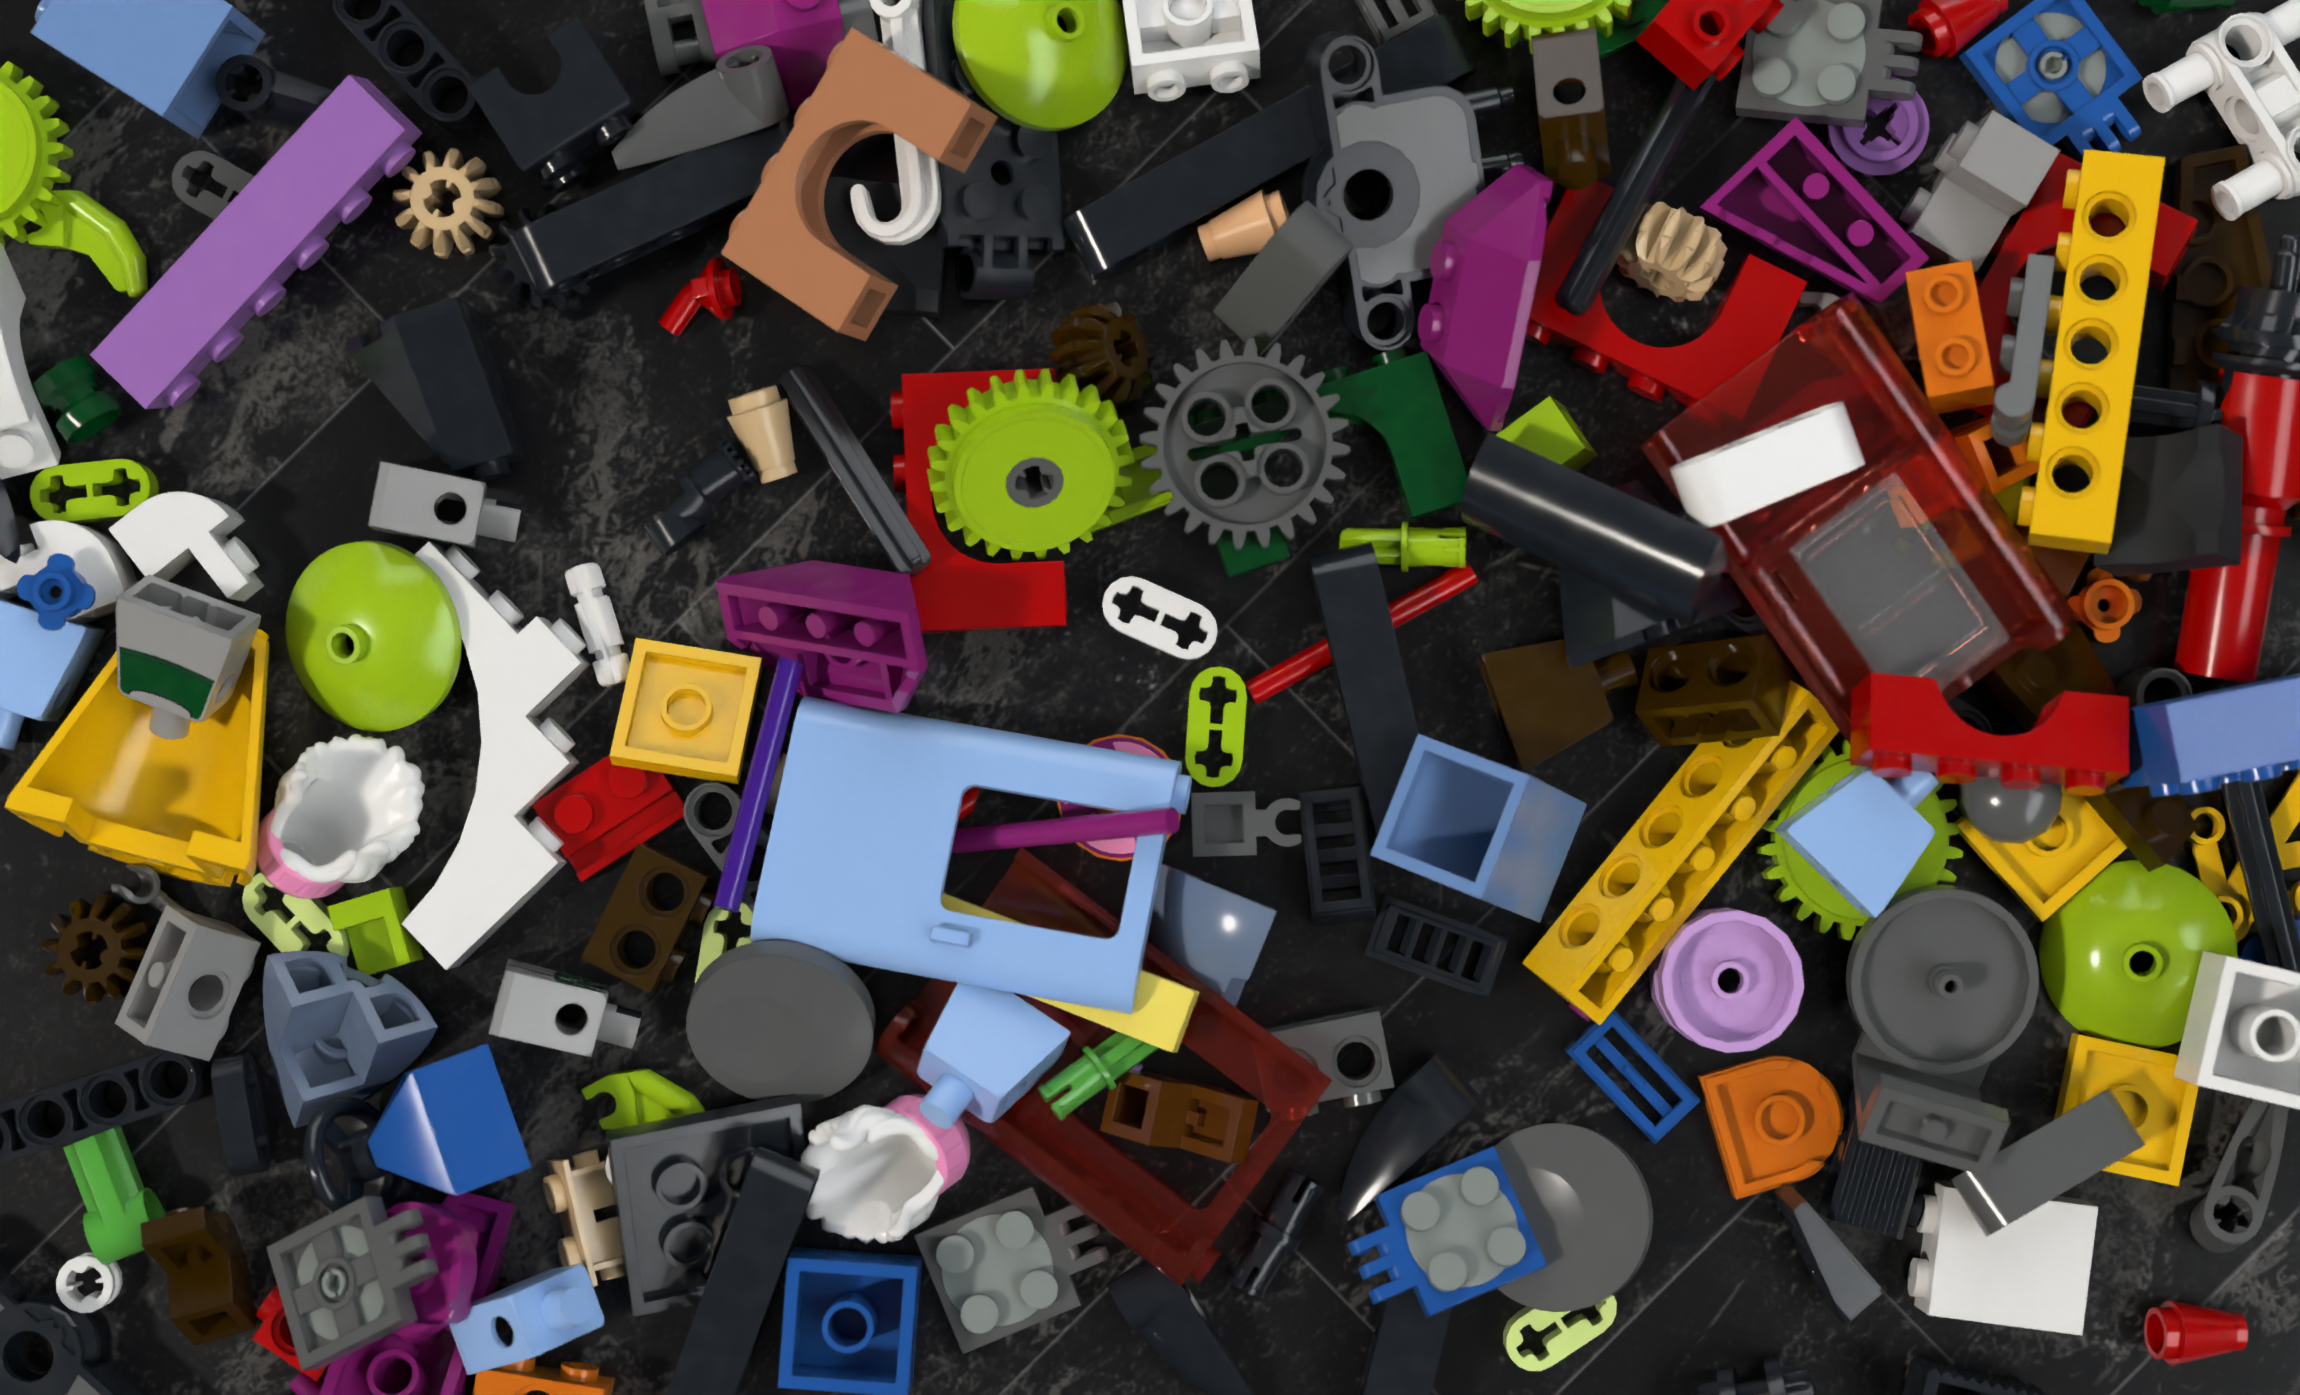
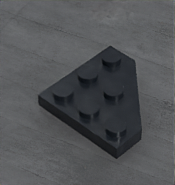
M796 1094L605 1131L628 1304L632 1316L637 1317L694 1305L702 1298L743 1183L758 1148L763 1147L801 1162V1154L806 1149L801 1103Z

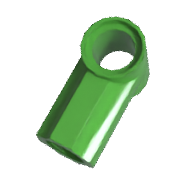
M121 1126L64 1147L63 1149L87 1209L83 1215L84 1231L89 1246L97 1260L103 1265H108L145 1250L142 1247L141 1223L162 1218L165 1216V1211L156 1194L150 1188H144Z

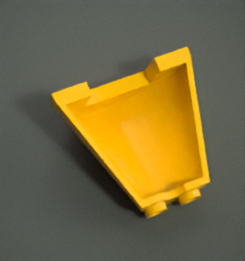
M260 629L257 630L234 692L228 702L204 722L191 721L188 735L182 739L175 740L158 737L150 731L149 725L153 706L123 696L118 689L116 651L9 794L4 807L21 819L52 835L62 837L64 831H66L78 842L88 844V850L130 865L147 866L154 869L156 873L226 887H230L234 876L239 875L236 883L244 886L249 885L254 877L257 862L269 635Z

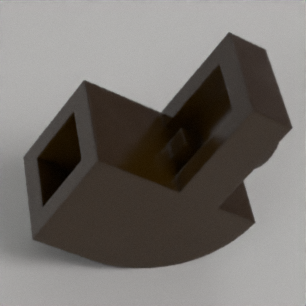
M204 1206L197 1208L184 1207L174 1209L162 1218L141 1223L142 1247L167 1273L170 1320L194 1345L256 1328L251 1275L241 1239L226 1211L211 1215Z

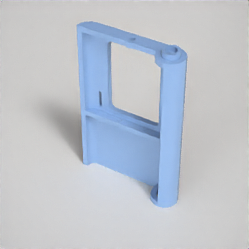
M804 696L800 701L794 720L751 921V942L770 940L792 941L816 947L835 956L842 962L1133 1015L1167 834L1137 837L1118 933L1110 939L1095 938L951 912L943 907L942 896L962 798L968 789L979 787L1115 812L1173 807L1178 813L1186 814L1191 792L1192 776L1181 774L1182 762Z

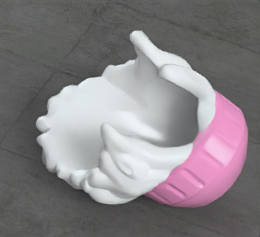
M353 734L346 740L342 737L334 736L328 743L318 742L313 747H307L306 752L299 756L297 763L280 779L274 808L259 824L257 865L261 873L269 883L281 892L301 899L325 897L338 891L345 883H361L374 878L384 865L394 861L401 852L409 848L410 844L414 842V837L420 833L418 817L424 805L421 798L425 791V785L421 781V770L415 764L406 762L405 753L400 746H392L388 749L383 738L374 739L371 736L362 737L359 734Z
M910 1094L897 1097L883 1108L862 1105L836 1118L820 1123L816 1129L809 1132L808 1139L810 1143L801 1154L802 1163L820 1169L815 1189L806 1210L807 1217L811 1220L821 1218L822 1230L828 1233H837L849 1240L858 1238L865 1244H868L873 1239L882 1244L888 1241L895 1242L901 1240L908 1231L916 1228L930 1217L938 1196L963 1177L970 1161L969 1132L962 1118L959 1117L950 1129L940 1128L931 1123L919 1109V1104L926 1095Z

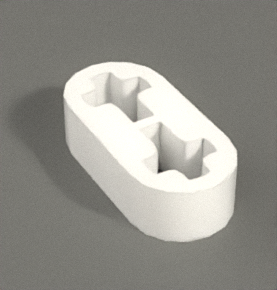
M1134 576L1119 578L1104 593L1102 602L1104 617L1111 627L1122 634L1184 660L1199 659L1207 654L1215 644L1218 633L1216 620L1211 612L1199 603L1143 578ZM1132 587L1140 589L1143 592L1141 602L1145 606L1159 612L1155 622L1138 615H1134L1130 623L1122 622L1118 619L1120 608L1112 604L1114 597L1117 593L1127 596L1131 592ZM1190 613L1198 615L1201 618L1199 628L1207 633L1206 640L1203 644L1193 641L1189 645L1188 650L1180 648L1176 645L1178 634L1161 625L1165 615L1179 621H1186Z

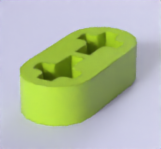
M128 459L56 465L44 469L35 477L30 486V501L37 514L46 520H58L74 524L120 520L145 500L158 495L159 485L156 476L148 467ZM124 472L127 473L129 479L140 482V492L130 494L129 505H126L124 498L103 495L102 493L103 486L121 484ZM61 479H63L66 486L77 489L86 488L87 497L68 500L65 512H63L61 505L50 503L49 500L50 492L60 489Z
M1221 666L1211 667L1199 673L1192 682L1189 692L1185 748L1186 768L1194 780L1201 785L1209 787L1224 786L1233 781L1240 772L1243 761L1247 702L1246 687L1238 674L1231 669ZM1213 677L1225 678L1226 689L1236 691L1235 703L1229 702L1224 705L1222 724L1210 723V702L1200 700L1199 697L1200 688L1211 687ZM1209 730L1221 731V751L1232 754L1231 766L1221 767L1219 776L1214 778L1206 776L1207 771L1204 765L1195 763L1196 751L1202 752L1208 748Z

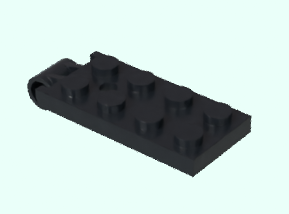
M922 0L927 72L998 116L965 173L938 161L942 197L941 210L936 219L937 243L942 248L955 249L959 246L965 247L958 255L955 268L956 287L962 298L1024 301L1032 292L1035 278L1034 262L1028 249H1043L1047 252L1065 250L1057 131H1038L1025 128L1005 119L989 107L969 83L958 60L952 28L955 0ZM993 163H999L1005 167L1009 177L1006 185H1000L993 180L991 176Z

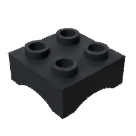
M829 176L825 188L824 210L826 221L833 237L851 255L898 285L882 315L940 319L945 248H942L937 243L936 221L933 227L918 240L906 245H885L868 236L857 223L852 209L850 192L854 185H863L869 191L877 220L889 222L894 220L901 211L900 184Z
M2221 424L2201 426L2189 431L2162 436L2126 437L2112 541L2108 555L2094 553V566L2117 577L2241 565L2243 437Z

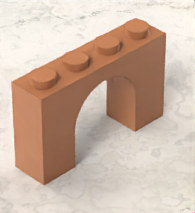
M851 27L846 38L840 41L831 51L827 60V70L814 93L798 108L794 117V127L781 150L772 156L765 165L761 176L762 183L748 207L742 210L732 222L729 230V239L721 254L835 331L866 341L898 285L851 255L833 237L826 221L824 195L827 180L835 163L856 142L872 135L888 133L897 134L937 161L965 173L998 116L886 45Z

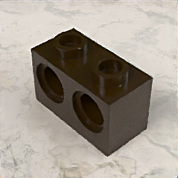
M1740 635L1732 639L1706 642L1685 641L1677 645L1648 648L1635 713L1661 747L1780 736L1792 670L1767 635Z
M649 842L638 843L581 959L648 993L659 990L662 982L672 986L689 954V951L680 946L691 924L701 928L714 905L717 893L709 890L715 875ZM663 873H671L677 876L684 886V898L675 909L662 907L654 897V883ZM635 930L647 933L655 943V956L647 966H639L632 963L625 953L626 939Z

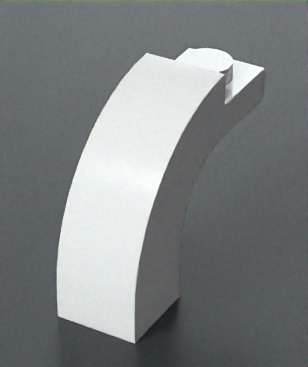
M2 242L0 243V479H5L56 466L59 464L61 451L36 397L25 365L20 339V317L26 297Z

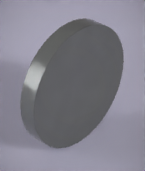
M1953 885L1919 887L1892 898L1884 910L1876 918L1869 917L1858 932L1849 953L1846 968L1848 1001L1852 1013L1864 1034L1879 1050L1897 1063L1931 1074H1953L1969 1071L1994 1060L2005 1052L2018 1039L2027 1026L2036 1004L2039 987L2036 954L2021 924L2005 908L1987 896L1968 888Z
M781 940L759 941L741 945L727 951L712 961L704 969L694 985L686 1017V1031L690 1047L701 1066L716 1081L737 1094L757 1101L796 1094L801 1104L829 1097L841 1091L857 1078L871 1054L876 1025L875 1008L872 998L862 980L851 968L835 956L816 947Z
M1547 1123L1535 1125L1515 1132L1499 1142L1494 1148L1547 1266L1497 1289L1512 1300L1530 1308L1550 1312H1567L1599 1304L1624 1288L1634 1277L1645 1259L1653 1229V1208L1650 1193L1642 1173L1631 1157L1618 1144L1601 1133L1571 1124Z

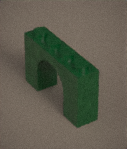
M1403 346L1372 357L1374 368L1350 375L1347 365L1323 372L1326 376L1316 391L1319 397L1338 394L1340 397L1339 402L1334 408L1327 412L1329 418L1347 419L1364 428L1379 442L1389 461L1408 521L1461 505L1468 477L1427 351L1411 355L1409 347ZM1265 390L1259 392L1252 399L1253 407L1251 408L1254 415L1265 423L1281 421L1288 413V404L1285 398L1276 391ZM1217 406L1190 416L1193 425L1190 428L1201 436L1217 434L1225 424L1224 415ZM1246 429L1236 430L1234 442L1222 446L1192 449L1187 455L1191 461H1197L1226 452L1239 451L1242 461L1253 460V453L1256 447L1277 443L1292 429L1256 439L1250 438ZM1269 458V459L1265 462V464H1264V469H1265V474H1266V476H1267V479H1268V465H1269V460H1270V458ZM1214 466L1202 474L1200 485L1203 492L1209 498L1225 500L1237 491L1238 481L1230 469L1223 466ZM1277 527L1270 529V541L1266 549L1261 548L1255 533H1246V538L1240 551L1234 548L1232 532L1223 531L1216 542L1227 579L1287 561L1290 558L1285 538Z

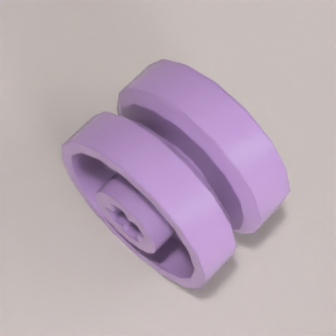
M1724 906L1693 911L1652 961L1648 970L1651 997L1664 1021L1685 1038L1701 1046L1725 1053L1756 1050L1778 1038L1797 1015L1804 991L1802 962L1788 935L1767 918ZM1727 968L1735 969L1736 979L1727 981L1730 990L1724 992L1718 985L1719 974Z

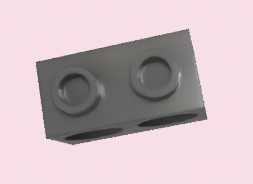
M1376 1007L1251 1031L1267 1112L1280 1110L1282 1120L1319 1113L1318 1102L1343 1098L1344 1107H1356L1375 1103L1382 1100L1380 1090L1394 1087L1380 1012ZM1351 1042L1366 1044L1372 1053V1061L1369 1068L1358 1076L1345 1075L1337 1067L1339 1051L1343 1046ZM1291 1054L1299 1055L1309 1063V1076L1305 1083L1297 1088L1282 1087L1274 1079L1275 1065L1284 1056Z

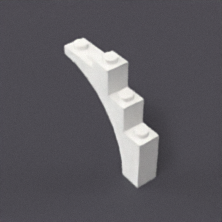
M429 541L415 555L424 561L440 578L456 608L461 629V639L465 645L478 692L481 750L476 791L460 841L436 884L403 921L402 925L445 970L459 967L568 862L558 850L564 842L540 817L537 816L531 822L525 815L533 808V803L547 795L580 763L569 752L576 744L568 733L550 717L541 723L537 716L591 664L580 653L587 646L586 643L563 619L559 618L552 624L548 619L536 616L522 629L518 625L524 618L522 612L499 590H496L490 596L476 582L474 577L480 572V569L458 546L452 544L446 550L442 545Z

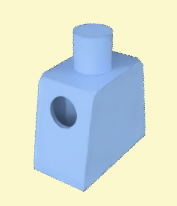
M0 598V748L15 749L25 716L40 721L55 722L62 717L102 641L104 629L81 622L66 620L65 626L57 631L46 630L39 625V614L34 607Z
M1858 767L1785 819L1774 830L1862 915L1876 918L1889 903L1935 834V829L1915 808L1939 783L1930 772L1912 771V775L1908 777L1889 778L1885 781L1882 777L1873 775L1872 768Z
M957 983L925 1045L917 1069L920 1078L933 1086L919 1104L921 1113L931 1123L943 1129H950L965 1109L984 1122H995L1056 1066L1071 1032L1014 993Z
M581 1263L545 1270L471 1303L470 1311L463 1321L458 1324H449L466 1373L471 1375L538 1356L604 1325V1316L587 1269ZM498 1316L505 1318L509 1322L514 1333L513 1335L499 1338L495 1327Z

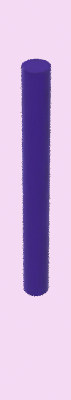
M779 658L713 905L721 910L739 913L803 669V664L796 660Z

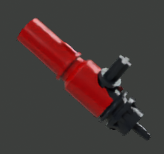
M2283 235L2281 237L2279 251L2275 253L2269 289L2239 286L2235 310L2219 326L2217 339L2229 341L2227 353L2214 351L2212 353V359L2218 366L2225 367L2224 369L2219 368L2217 383L2199 379L2193 388V392L2139 384L2133 385L2129 423L2186 431L2201 426L2221 424L2243 437L2241 565L2189 570L2190 577L2174 669L2178 671L2231 681L2256 682L2281 539L2282 537H2291L2292 526L2284 524L2286 511L2300 502V293H2296L2300 270V237Z

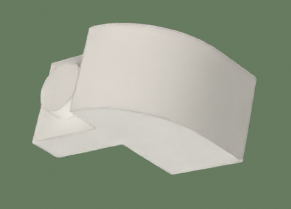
M189 492L159 494L145 500L108 529L145 577L149 574L169 581L197 559L228 599L246 601L264 587L253 572L259 567V563L252 552L236 536L230 540L226 537L245 522L244 518L233 508L218 500Z
M47 520L30 524L38 549L35 550L33 543L20 545L21 556L17 563H13L0 555V598L4 599L18 596L17 584L19 579L27 574L35 575L46 567L47 560L51 555L62 553L72 557L75 562L74 570L85 578L87 584L94 587L96 600L91 608L82 610L78 615L66 619L67 621L87 623L116 612L117 597L138 583L127 555L111 537L97 529L70 522ZM55 586L54 590L57 598H59L62 590L59 586Z

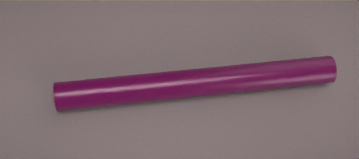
M1169 807L956 828L952 852L967 853L1174 834L1179 829L1180 820L1177 810Z

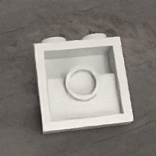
M1122 0L1134 94L1148 93V96L1153 100L1171 101L1181 97L1188 87L1211 85L1217 92L1233 93L1245 88L1249 83V79L1261 78L1260 49L1252 0Z

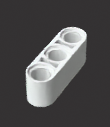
M1843 401L1810 410L1671 467L1670 471L1688 521L1703 529H1707L1848 473L1864 465L1865 461Z

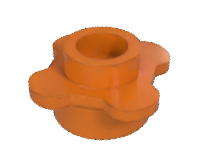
M2097 567L2087 573V583L2077 596L2069 597L2065 603L2076 621H2081L2093 630L2094 638L2098 642L2111 643L2120 637V627L2125 625L2133 614L2140 611L2142 598L2137 590L2129 589L2123 582L2113 579V574ZM2101 599H2105L2109 604L2106 611H2101L2098 608V602Z

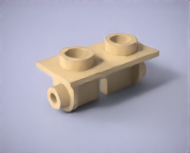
M597 1149L572 1155L575 1166L573 1168H570L569 1161L566 1159L547 1160L550 1175L543 1178V1190L547 1205L552 1214L559 1213L565 1237L558 1240V1253L561 1265L565 1267L582 1263L587 1269L593 1287L598 1286L595 1271H600L602 1281L625 1275L617 1216L596 1222L594 1210L615 1204L612 1184L606 1174V1160L600 1161Z

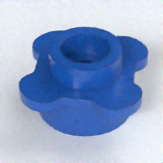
M62 553L51 555L47 560L46 567L35 575L27 574L22 576L17 584L18 596L22 600L30 601L39 614V625L50 631L62 629L65 626L66 619L78 615L82 610L91 608L96 600L94 587L87 584L85 578L74 570L75 562L73 558ZM55 586H59L62 590L59 598H54L51 595V590Z

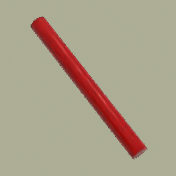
M1466 561V568L1453 567L1388 603L1393 628L1401 626L1477 584L1478 579L1470 564ZM1326 638L1245 682L1244 684L1254 703L1257 705L1332 664Z

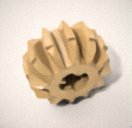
M450 148L445 155L443 165H441V162L431 151L424 152L422 154V162L426 169L425 172L420 174L409 166L403 168L402 175L413 184L412 189L393 191V200L409 207L402 211L395 218V221L404 230L414 229L410 242L420 250L433 242L434 254L439 258L447 259L452 252L455 240L457 247L466 256L472 255L475 252V246L471 235L476 232L488 241H491L495 236L494 231L483 223L485 217L499 218L504 215V208L500 204L487 200L501 190V185L494 177L482 179L485 174L486 164L477 157L469 160L464 165L463 154L458 149ZM447 191H451L459 198L453 202L455 213L450 216H446L438 210L444 205L443 194Z
M1656 202L1654 205L1647 204L1616 262L1619 265L1621 274L1634 279L1637 288H1647L1653 291L1656 297L1660 295L1668 296L1675 302H1683L1685 299L1698 301L1702 299L1705 292L1717 280L1724 266L1723 259L1728 248L1721 240L1722 234L1716 228L1704 224L1705 219L1703 216H1693L1687 213L1684 207L1674 209L1664 202Z

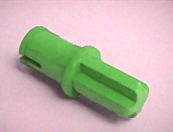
M1116 1031L1093 1049H1090L1087 1045L1081 1049L1084 1054L1082 1057L1046 1083H1041L1037 1086V1089L1046 1103L1064 1090H1071L1051 1104L1052 1107L1050 1109L1062 1121L1066 1118V1115L1105 1087L1110 1091L1115 1089L1116 1084L1114 1081L1154 1053L1159 1047Z

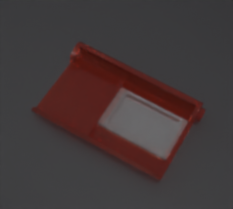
M1854 293L1841 297L1819 311L1656 431L1641 445L1643 452L1683 507L1670 471L1671 467L1810 410L1843 401L1865 461L1864 465L1705 530L1722 537L1729 558L1725 565L1726 570L1849 744L1851 742V689L1868 674L1882 673L1935 678L1946 703H1948L2019 649L2034 646L2038 652H2041L2059 643L2070 633L2067 623L2073 618L2075 613Z

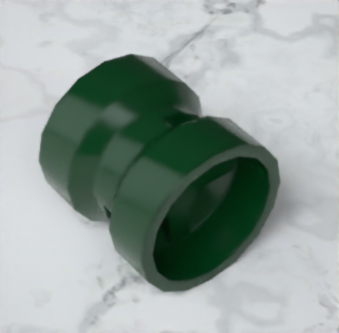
M83 355L70 358L54 366L32 385L41 407L51 409L54 414L59 415L56 428L68 444L79 443L96 435L113 423L122 413V408L112 393L97 391L99 388L95 382L97 372L87 357Z

